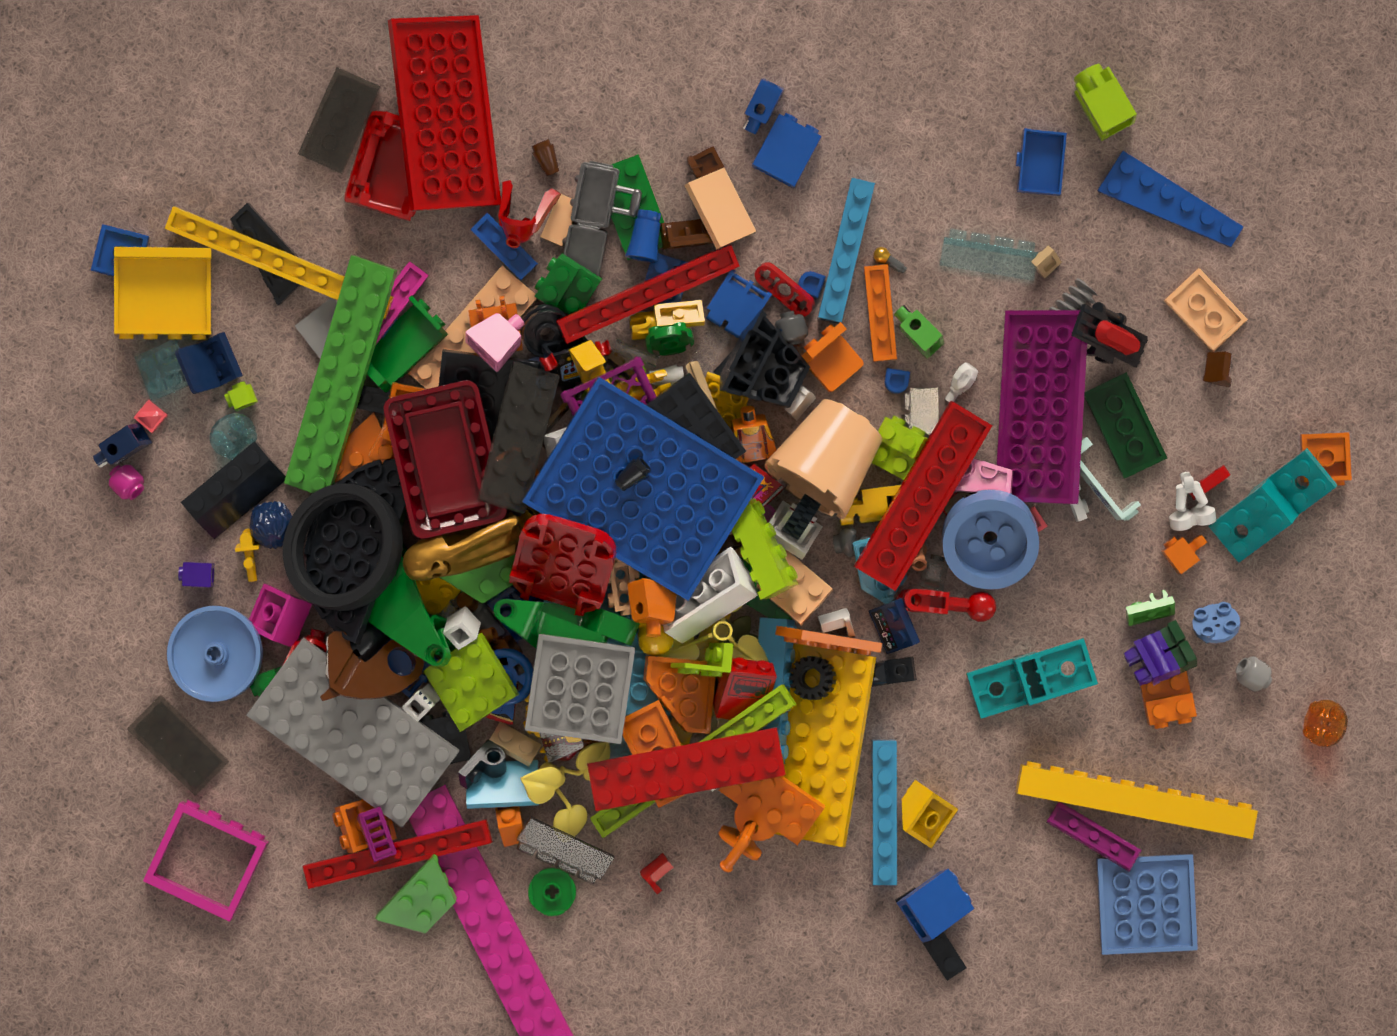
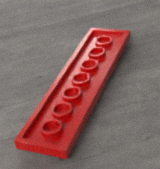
M949 402L853 567L892 590H897L993 425L955 402Z
M777 727L587 763L596 811L786 776Z

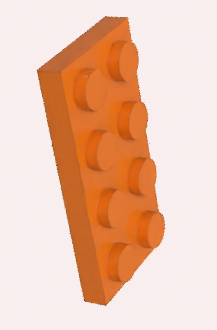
M776 626L775 635L784 636V642L871 656V651L881 653L882 643Z
M660 700L625 717L623 737L632 755L682 746ZM685 795L655 800L658 808H661Z

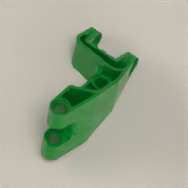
M403 543L398 570L386 590L376 598L369 622L430 665L442 667L449 663L451 652L457 648L443 634L447 619L438 615L429 617L415 580L410 579L403 569V558L408 549ZM434 654L442 657V660L440 662H436L434 659Z
M502 599L496 602L493 609L497 619L536 649L539 634L607 643L608 639L611 638L632 646L640 623L601 608L586 612L584 616L574 615L576 609L556 603ZM505 603L511 607V613L507 617H503L500 614V607Z

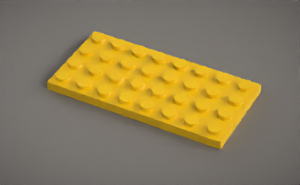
M793 643V649L795 650L794 663L796 661L800 662V658L807 656L826 659L829 661L828 664H832L834 667L831 670L836 672V676H833L836 684H832L833 691L828 692L829 695L822 697L820 700L803 699L800 695L794 693V688L790 687V695L797 705L788 711L790 732L787 735L786 745H788L789 753L784 764L786 776L783 777L825 805L824 810L802 840L846 847L876 657ZM816 669L808 670L805 675V682L809 687H816L820 682V674Z

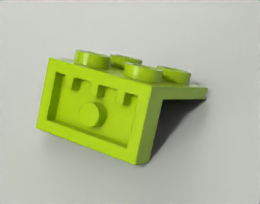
M709 643V647H707L705 652L707 665L671 663V668H678L677 673L699 675L701 671V676L722 677L723 673H731L734 644Z

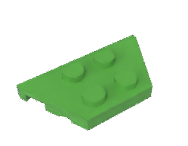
M515 555L462 574L439 578L483 604L513 585V583H509V575L513 567Z
M435 854L377 913L375 919L426 933L452 907L457 897L453 888L449 886V880L445 872H442L438 864L439 859Z

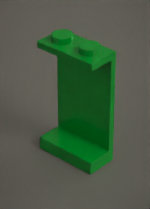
M412 295L408 299L414 305L394 323L385 337L381 338L377 343L367 372L368 376L385 393L391 389L392 382L397 383L448 335L443 329L446 324L437 315L432 317L428 313L431 308L422 299L417 301Z

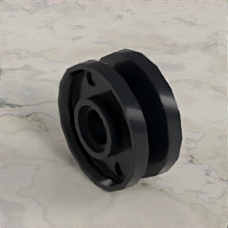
M549 304L537 305L529 309L522 317L525 325L520 329L521 338L528 351L533 355L542 358L541 345L563 339L556 322L566 317L562 310ZM544 328H551L548 334H541Z

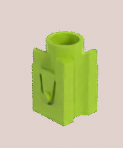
M1095 64L1074 77V82L1076 83L1074 94L1101 141L1135 123L1137 113L1110 67H1106L1103 70L1100 64Z

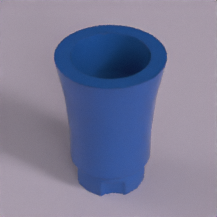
M638 210L625 257L643 262H658V241L661 223H659L660 213L651 210Z

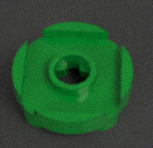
M676 322L672 326L651 327L648 329L649 334L645 339L647 351L652 354L653 350L659 351L661 356L679 354L686 351L687 345L690 344L691 347L694 345L693 332L691 329L686 328V323Z
M545 868L534 875L529 884V900L544 915H561L571 907L575 900V882L568 872L560 868ZM549 885H554L556 889H559V893L555 894V898H551L550 894L545 893V890L549 889Z

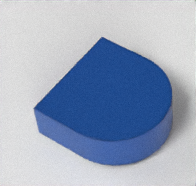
M812 271L805 272L800 277L798 285L813 298L818 299L826 276Z
M886 368L885 387L887 390L894 394L905 391L909 384L910 372Z

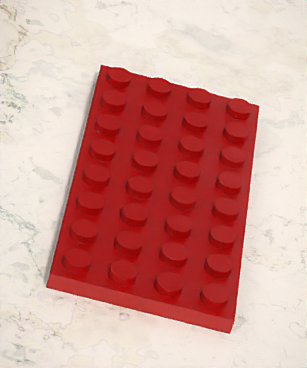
M479 15L389 19L388 28L410 211L501 205Z

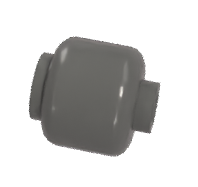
M794 310L780 314L781 319L775 322V327L779 328L784 340L793 346L804 343V338L808 336L804 316L801 314L795 315Z

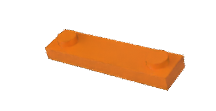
M888 264L864 266L873 362L897 360Z

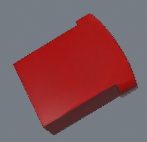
M662 853L643 868L640 874L658 895L663 890L656 882L674 867L664 853Z

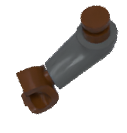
M463 592L458 595L456 602L459 610L466 606L481 622L479 630L494 627L497 630L499 638L490 644L493 651L508 648L523 654L516 640L511 635L505 636L506 632L497 622L485 602L483 604L479 603ZM507 658L499 659L502 665H508Z

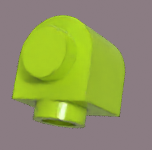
M245 381L231 386L233 390L224 394L229 408L234 406L236 411L258 403L252 385H246Z

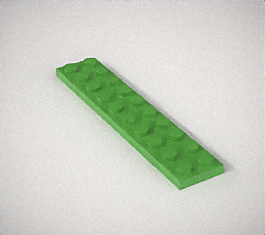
M351 255L284 481L285 484L310 493L334 485L398 270Z

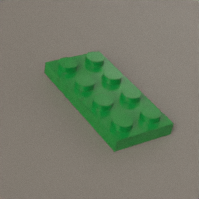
M639 154L611 164L613 168L620 170L618 186L641 190L642 196L639 210H651L661 214ZM616 191L613 207L629 210L632 194ZM612 212L611 218L626 254L637 216L631 217ZM662 215L659 223H664ZM659 232L658 249L663 248V246H662V239H661V233H660V232Z

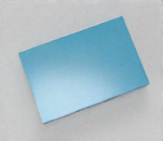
M533 760L529 767L519 761H506V772L498 778H492L482 773L480 780L466 789L467 809L539 805L529 799L520 779L538 770V760Z

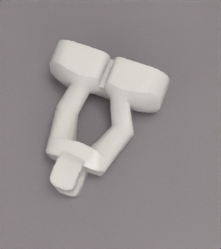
M1189 472L1181 473L1182 484L1176 486V509L1178 511L1169 516L1170 527L1176 531L1190 529L1194 525L1204 526L1214 523L1216 521L1215 508L1206 505L1208 500L1200 482L1194 481ZM1187 493H1193L1198 501V504L1191 510L1185 507Z

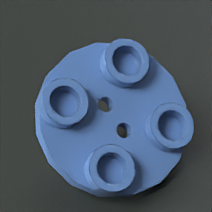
M1228 602L1207 605L1194 611V618L1192 620L1193 631L1198 638L1205 641V644L1209 642L1222 643L1232 639L1238 633L1240 617Z

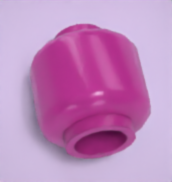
M117 465L111 470L108 485L121 499L133 500L143 492L144 478L132 465Z

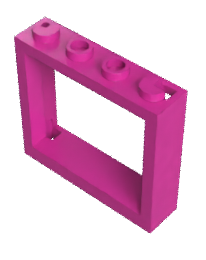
M187 800L185 803L182 801L172 817L143 881L230 922L240 905L269 841L265 840V836L258 831L252 830L250 833L243 830L244 825L231 820L228 823L222 820V815L213 810H209L208 813L200 810V805L196 802ZM184 813L257 847L229 907L156 873Z

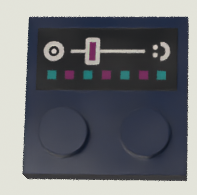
M902 598L868 611L886 654L920 643Z

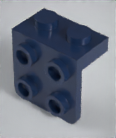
M225 332L219 333L201 343L179 348L175 351L178 363L193 394L222 387L243 376Z

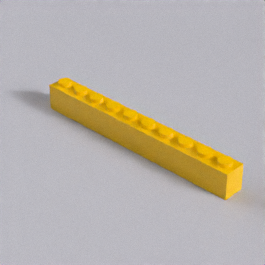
M1027 761L1026 765H1020L1015 791L1017 794L1253 839L1258 811L1252 809V804L1238 802V805L1234 806L1228 804L1229 800L1217 797L1214 798V801L1205 800V795L1191 793V797L1181 795L1182 791L1168 788L1167 792L1158 791L1159 786L1144 784V788L1134 786V781L1121 779L1120 783L1111 782L1112 777L1097 775V779L1087 777V772L1074 770L1073 774L1064 773L1065 768L1052 765L1050 770L1041 768V763Z

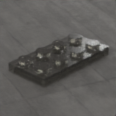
M336 67L298 155L343 174L381 87Z
M162 695L127 728L195 796L229 762Z

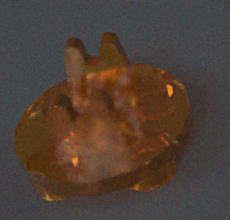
M1333 700L1312 702L1304 719V736L1311 743L1319 747H1331L1337 744L1344 737L1347 730L1348 719L1346 711L1339 703Z

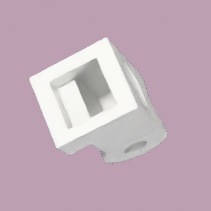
M428 683L423 689L418 690L401 708L416 721H419L440 698L433 686ZM411 705L416 707L419 713H416L411 708Z

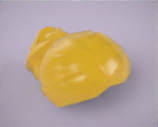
M640 623L637 635L640 649L650 656H659L667 653L673 646L674 638L665 633L663 625H661V636L651 638L646 636V624Z

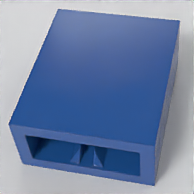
M785 113L784 116L778 115L752 167L794 189L818 145L821 135L818 134V129L808 124L804 127L797 123V118Z
M949 869L939 871L896 902L922 943L933 940L975 909L971 904L970 896L962 890L958 884L957 876Z

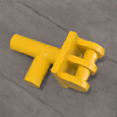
M249 528L243 530L240 536V544L236 545L235 552L244 551L245 560L243 565L247 570L248 582L257 581L254 550L260 549L261 545L255 542Z

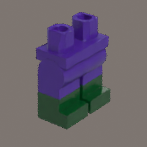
M1176 620L1168 623L1167 627L1149 634L1141 640L1134 641V647L1124 653V658L1129 667L1139 662L1144 667L1134 672L1139 686L1150 682L1154 686L1159 684L1160 681L1167 680L1197 666V657Z

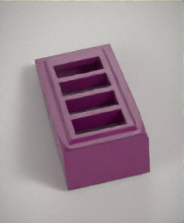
M381 807L358 814L357 820L373 861L377 862L396 855L397 852ZM377 817L378 821L366 824V820ZM381 827L382 830L370 834V829ZM384 835V840L373 843L372 839ZM388 845V849L376 853V848Z

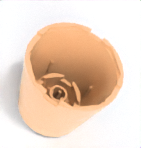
M824 399L765 463V468L775 480L782 479L788 484L785 489L800 500L804 494H807L821 504L818 509L820 512L829 516L837 513L838 518L844 519L882 442V436L864 416L855 413L841 403Z

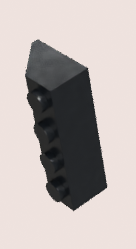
M254 441L181 501V504L196 522L213 539H216L284 483L286 475L262 446Z

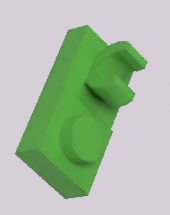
M1162 590V599L1157 600L1154 598V594L1150 593V602H1135L1127 606L1126 619L1128 625L1132 626L1175 615L1173 596L1168 597L1166 590Z

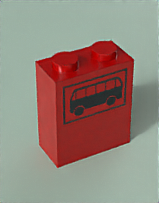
M741 657L732 658L731 673L722 674L714 697L713 708L716 718L731 720L770 693L777 678L773 663L764 660H746Z

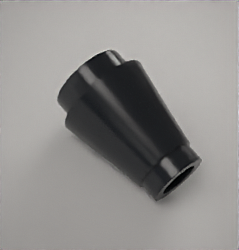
M641 457L632 459L618 478L615 479V483L622 491H625L648 478L651 468Z

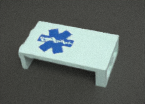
M1087 437L1082 438L1081 454L1093 445ZM1081 461L1080 475L1116 520L1128 521L1139 512L1136 509L1141 505L1138 501L1131 502L1124 509L1120 510Z

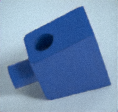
M764 78L761 79L745 111V114L749 117L743 128L756 135L761 123H768L785 89ZM759 103L765 106L763 114H759L756 111Z

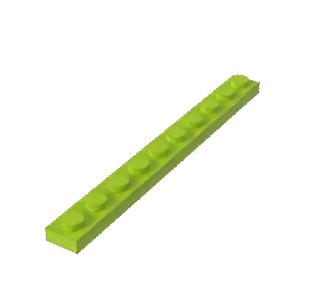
M781 684L699 742L759 731L797 704L784 684ZM654 800L601 810L590 817L601 837L605 838L656 802Z

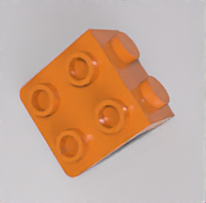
M841 322L835 327L830 324L821 332L824 337L818 342L815 338L803 347L806 352L801 355L810 366L809 370L828 392H833L864 365L863 360L841 336L847 330Z

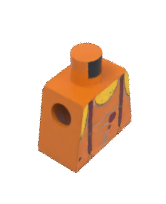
M753 406L742 407L740 409L741 418L731 421L732 432L746 450L737 460L741 463L769 459L777 448L765 415H755V408Z

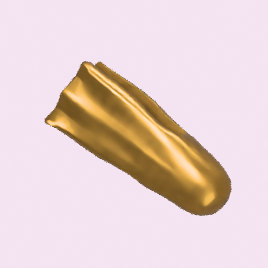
M504 497L507 512L505 517L499 522L421 539L406 551L403 558V569L406 575L412 580L426 581L462 574L515 555L521 529L516 515L509 518L506 498Z

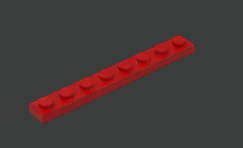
M728 244L563 317L556 322L565 343L568 344L738 268L740 265L732 245Z
M487 819L393 842L397 854L377 862L373 861L369 849L305 864L302 867L308 889L427 860L433 854L439 857L490 844L493 841ZM386 844L384 846L376 848L375 850L377 853L385 849H388L389 847Z

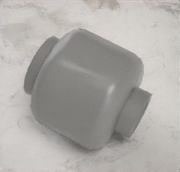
M1255 656L1242 659L1236 667L1238 682L1253 692L1266 689L1271 684V667Z

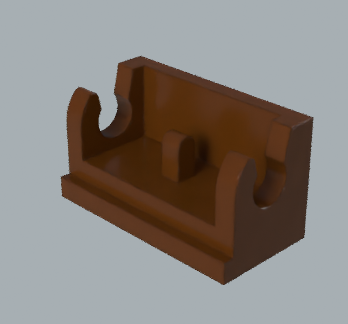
M701 219L661 223L660 233L663 250L713 243Z

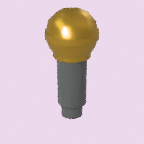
M878 247L874 251L873 257L876 262L886 263L898 272L904 273L907 267L892 257L886 248Z

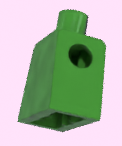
M903 305L895 312L894 316L901 322V332L926 359L930 358L945 344L943 335L918 310L911 313ZM914 326H920L917 330L912 329Z

